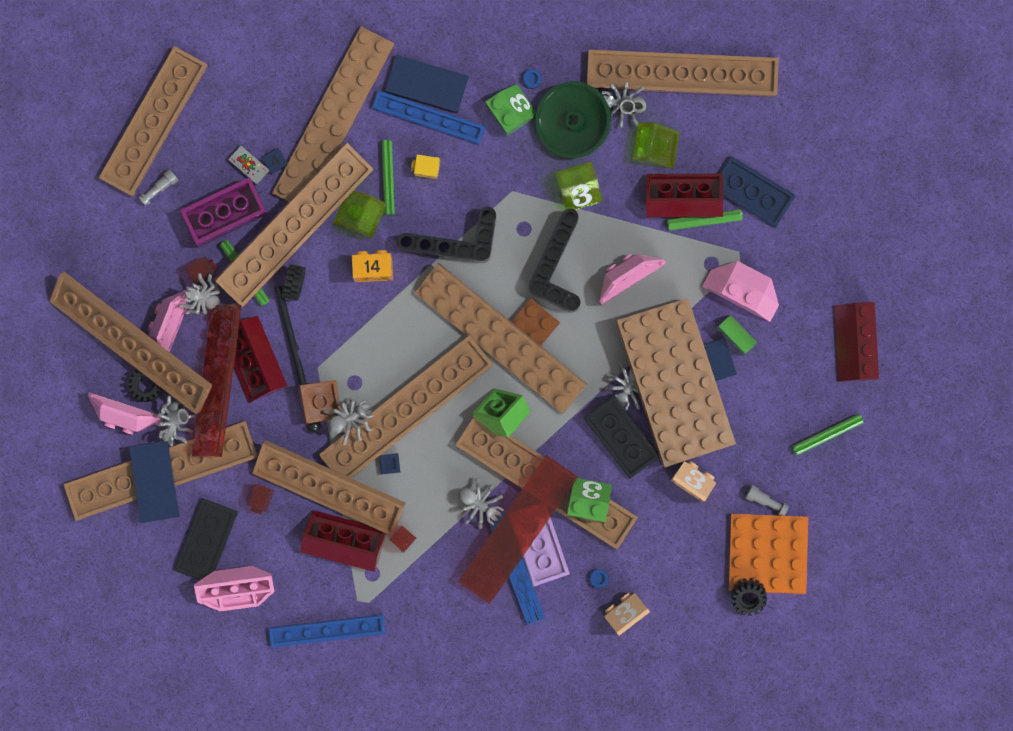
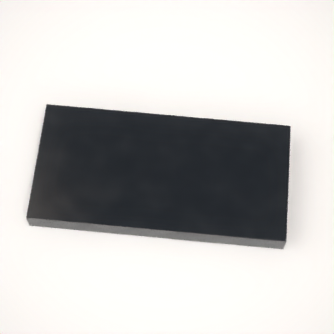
M615 395L584 417V420L629 479L660 458L658 451Z
M202 498L174 570L199 580L216 571L238 511Z

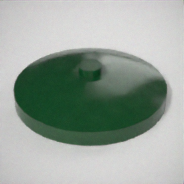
M571 81L553 87L543 96L537 107L535 124L540 140L551 152L565 158H582L594 153L604 144L610 133L612 116L607 100L597 89L586 83Z

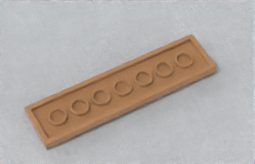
M175 46L173 47L99 176L101 180L132 197L135 195L208 67L206 63Z
M266 440L262 444L252 473L391 536L395 533L406 502Z

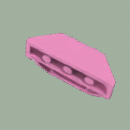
M630 254L622 259L624 263L619 266L616 264L612 265L606 270L607 273L604 276L599 304L602 306L666 264L665 260L641 254L634 256Z
M739 261L711 269L702 286L769 322L779 306L772 279Z
M184 291L162 300L161 304L158 303L155 309V321H151L148 327L149 337L169 352L187 309L185 307L179 308L178 306L183 303L189 304V302L184 300V298L190 299L185 295Z
M90 392L88 394L99 420L105 422L104 426L113 429L119 426L123 428L122 432L133 435L134 431L140 433L163 421V418L157 416L158 414Z
M254 566L213 571L194 584L197 602L218 611L256 607L274 593L271 573Z

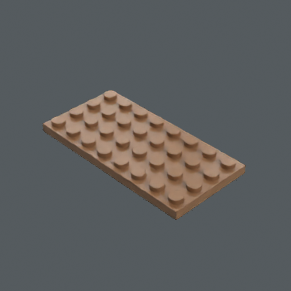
M682 299L616 320L615 322L663 468L736 444L689 299Z

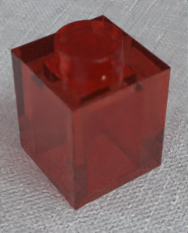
M206 256L186 266L190 277L196 285L201 284L198 279L199 273H201L204 281L208 279L209 274L212 277L217 275L215 272L217 266L213 259L209 260Z
M255 484L248 502V506L252 507L250 511L262 514V511L267 512L275 490Z
M402 525L389 540L405 553L417 538Z

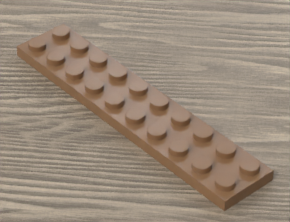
M362 26L360 27L272 192L274 195L289 202L340 149L395 43Z
M588 50L587 84L595 89L612 90L610 84H614L617 90H623L624 83L628 82L627 90L631 91L643 87L642 91L777 97L779 58Z
M345 142L214 281L243 307L374 169Z
M440 263L434 267L415 292L416 295L465 335H470L476 344L562 414L587 385L584 380Z
M63 272L59 275L49 302L192 412L198 414L201 411L212 384L67 273Z
M469 335L373 411L371 414H374V417L364 418L363 420L367 421L368 427L372 429L371 432L367 431L363 424L358 423L361 441L358 440L356 429L353 427L349 432L346 445L342 444L343 435L320 453L319 456L331 470L353 478L494 365Z
M475 417L472 418L455 445L617 550L638 518L612 500L609 501L605 523L567 515L575 476L510 435L507 438L493 434Z
M246 421L189 440L186 444L181 443L169 447L175 487L258 458ZM132 461L63 484L75 521L137 500Z

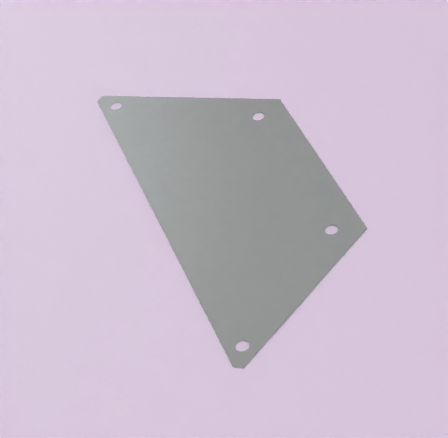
M512 191L493 208L496 212V225L491 257L488 262L475 263L439 257L318 367L320 382L336 380L340 403H345L349 413L350 398H353L355 401L353 412H356L358 404L365 400L366 402L361 407L368 405L369 408L366 411L371 410L372 413L467 338V335L415 294L434 267L440 263L510 321L515 318L530 299H533L560 322L558 327L542 344V347L587 383L581 393L562 414L479 346L494 366L382 454L399 453L401 473L381 475L380 458L378 457L352 478L406 502L393 536L388 534L385 536L380 559L377 564V568L380 571L378 580L368 581L365 577L366 569L351 566L357 601L370 603L471 510L454 512V509L469 506L464 504L459 498V493L462 489L470 488L477 494L475 478L479 479L482 497L491 484L494 485L493 490L505 479L499 473L455 446L473 418L472 413L494 388L523 395L530 414L515 429L511 436L536 451L613 380L608 376L609 374L618 376L622 372L619 362L623 363L624 368L629 366L615 322L616 320L686 298L689 299L692 308L710 292L702 287L710 272L704 267L705 259L715 257L719 261V267L736 261L740 262L739 251ZM570 208L577 211L579 215L578 223L550 283L579 296L581 301L580 308L573 313L537 298L529 291V282L562 213ZM489 212L483 219L489 221L493 218V214ZM567 214L565 220L568 223H572L575 221V216ZM523 221L528 222L532 228L531 233L525 237L520 236L516 230L517 225ZM478 223L465 233L459 241L475 243ZM484 230L479 236L486 240L491 234L489 231ZM559 231L556 236L559 240H564L567 238V233ZM465 246L458 249V253L462 256L467 255L469 252ZM551 248L548 254L551 257H557L559 251L556 248ZM480 249L477 252L479 258H485L488 254L484 249ZM630 254L633 256L641 254L665 260L666 264L602 306L599 304L604 276L609 267L614 264L619 266L624 263L622 259ZM543 265L540 271L546 275L551 272V268L548 265ZM535 282L532 285V289L539 292L543 289L541 283ZM553 290L549 293V297L552 300H557L560 297V293ZM571 298L567 300L566 304L569 308H575L577 301ZM357 375L362 379L360 389L351 390L347 386V380L350 376ZM328 429L330 444L332 445L345 432L333 434ZM342 514L343 518L359 522L353 518H350Z

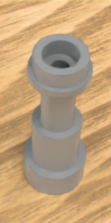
M168 169L152 189L146 194L141 193L139 199L146 206L151 203L149 200L160 191L163 192L171 184H176L179 179Z
M754 485L750 487L745 497L751 502L754 500L763 506L767 505L779 511L778 515L785 516L789 508L786 503L782 505L770 499L769 495L759 491V488Z

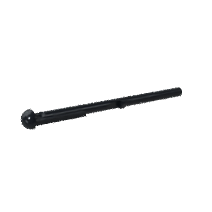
M278 286L275 287L299 385H306L303 366L297 352L299 346L296 343L286 300L282 297L283 288ZM320 422L309 423L310 426L307 427V430L310 433L320 431Z

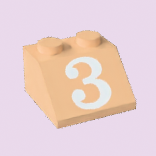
M689 460L688 463L683 461L670 481L699 501L705 502L716 484L713 481L714 477L706 471L704 474L697 470L699 466Z
M628 592L620 599L622 602L618 606L613 604L605 610L606 615L604 618L617 635H621L650 612L635 593L631 595Z

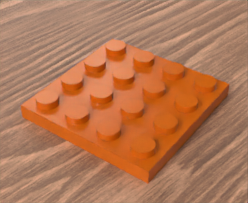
M731 514L728 591H732L734 584L737 585L739 580L743 583L744 578L747 581L753 578V582L757 579L760 584L764 585L767 593L806 594L808 517Z

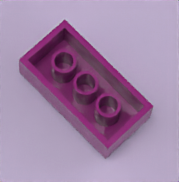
M250 177L180 210L198 247L268 215Z

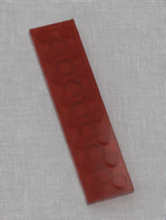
M239 304L216 305L210 311L202 377L212 384V387L201 411L197 414L192 457H222L242 307Z
M546 455L458 582L490 604L578 476Z

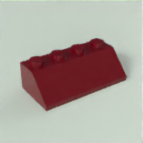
M723 173L647 174L646 217H723Z
M875 302L834 305L838 382L879 379Z
M258 316L241 320L219 333L248 403L273 394L287 386Z
M313 510L302 537L300 552L375 572L386 533L364 523Z

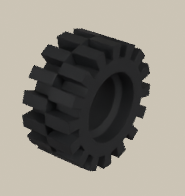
M290 264L285 277L283 298L299 300L305 279L306 267Z
M138 369L133 371L132 375L129 376L130 380L128 382L129 392H131L132 396L143 402L156 400L162 394V388L153 382L152 389L148 392H143L139 388V382L147 376Z
M744 578L743 583L739 580L737 585L734 584L731 591L734 609L736 608L738 613L741 611L742 615H745L746 612H748V616H752L751 612H754L756 615L758 610L762 612L763 607L766 606V589L757 579L753 582V578H750V581ZM754 593L756 594V599L744 601L742 595Z

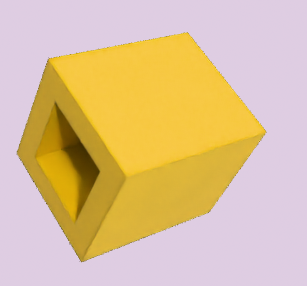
M417 155L416 160L413 159L411 171H414V175L418 177L438 179L440 158Z

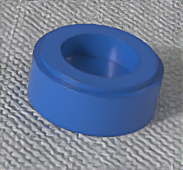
M529 69L524 73L523 83L527 88L534 89L541 84L542 76L539 71Z
M596 569L591 572L589 581L593 587L603 588L607 585L609 577L606 571Z

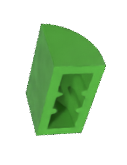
M732 315L717 328L743 355L757 343Z

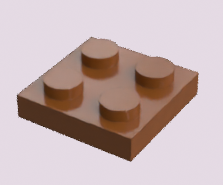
M530 299L511 321L541 346L560 324L557 319L533 299Z
M336 380L298 386L304 424L328 421L333 416L338 415L336 413L331 415L324 414V410L331 411L337 409L342 412L341 406L336 404L337 400L340 402Z

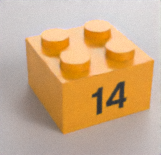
M386 250L375 251L376 254L359 251L356 252V255H352L354 281L393 280L391 253H387Z

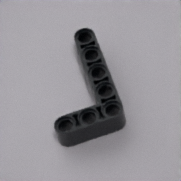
M489 206L480 210L475 243L403 233L398 238V246L407 253L486 263L491 257L496 212ZM485 212L493 214V218L489 221L484 220L482 216ZM484 230L489 231L491 234L486 240L479 236ZM403 239H411L412 244L409 247H403L401 245ZM423 241L431 243L428 250L420 248V244ZM448 244L450 246L449 251L446 253L440 252V245ZM462 246L467 247L469 250L465 256L458 253V249ZM478 250H486L487 256L479 258L477 256Z
M571 208L566 209L562 213L529 282V291L533 296L573 313L580 308L581 301L579 296L550 283L578 223L579 215L576 210ZM573 214L575 221L568 223L565 220V216ZM559 231H565L567 238L559 240L556 234ZM551 248H556L559 251V255L551 257L548 251ZM548 265L551 268V272L546 275L542 274L540 271L541 266ZM533 283H541L543 289L539 292L532 289ZM556 290L560 293V297L557 300H552L549 297V293ZM568 299H575L577 306L569 308L566 304Z

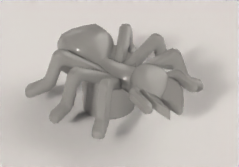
M625 82L621 98L614 84H610L617 99H614L608 91H602V94H608V96H603L610 108L616 106L611 111V116L620 108L619 127H623L624 114H630L634 124L639 126L633 112H644L646 110V102L644 98L634 95L641 92L644 88L634 89L629 96H626L628 82Z
M199 273L198 279L202 286L193 283L194 288L186 287L189 291L184 290L185 295L190 298H184V300L187 302L194 300L192 305L183 303L178 306L179 308H188L185 312L186 315L189 313H194L197 316L200 313L205 315L207 314L206 308L213 310L219 304V297L215 294H219L220 291L217 287L218 284L216 282L213 284L211 274L208 275L207 279L210 284L209 288H207V284L203 280L201 273Z
M619 362L625 377L624 381L612 374L608 376L620 382L623 386L607 387L605 391L622 390V393L615 396L623 406L627 403L626 410L630 405L628 401V395L630 394L636 409L639 410L640 406L633 391L639 392L632 371L630 369L629 375H627L623 363Z
M167 396V402L162 405L161 412L157 415L168 421L156 424L157 427L167 425V429L159 432V438H162L165 442L168 441L170 446H173L174 439L182 440L186 444L187 440L182 436H177L176 429L193 433L192 429L181 428L179 425L186 424L188 419L196 417V414L188 415L185 406L178 400L171 402V396Z
M353 398L349 399L350 413L345 403H340L338 400L336 404L342 406L344 413L337 409L331 411L324 410L323 412L329 415L338 414L332 417L328 424V429L333 434L345 432L343 445L347 443L352 426L356 429L358 440H362L360 428L355 422L363 424L367 431H372L368 427L367 421L358 419L359 417L366 419L374 417V414L369 415L371 410L366 411L369 408L368 405L361 407L366 402L365 400L358 404L356 412H353L355 403Z
M475 478L477 494L470 488L462 489L459 493V498L464 504L469 506L454 509V512L473 509V512L465 521V524H468L479 510V529H482L483 512H486L487 521L492 525L494 523L490 518L498 521L495 515L501 517V513L496 509L504 511V509L499 506L488 507V504L502 499L503 495L484 502L494 485L491 484L482 497L479 479Z

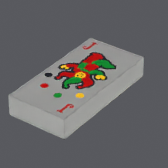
M242 146L228 159L248 178L250 177L256 185L270 172L269 169Z

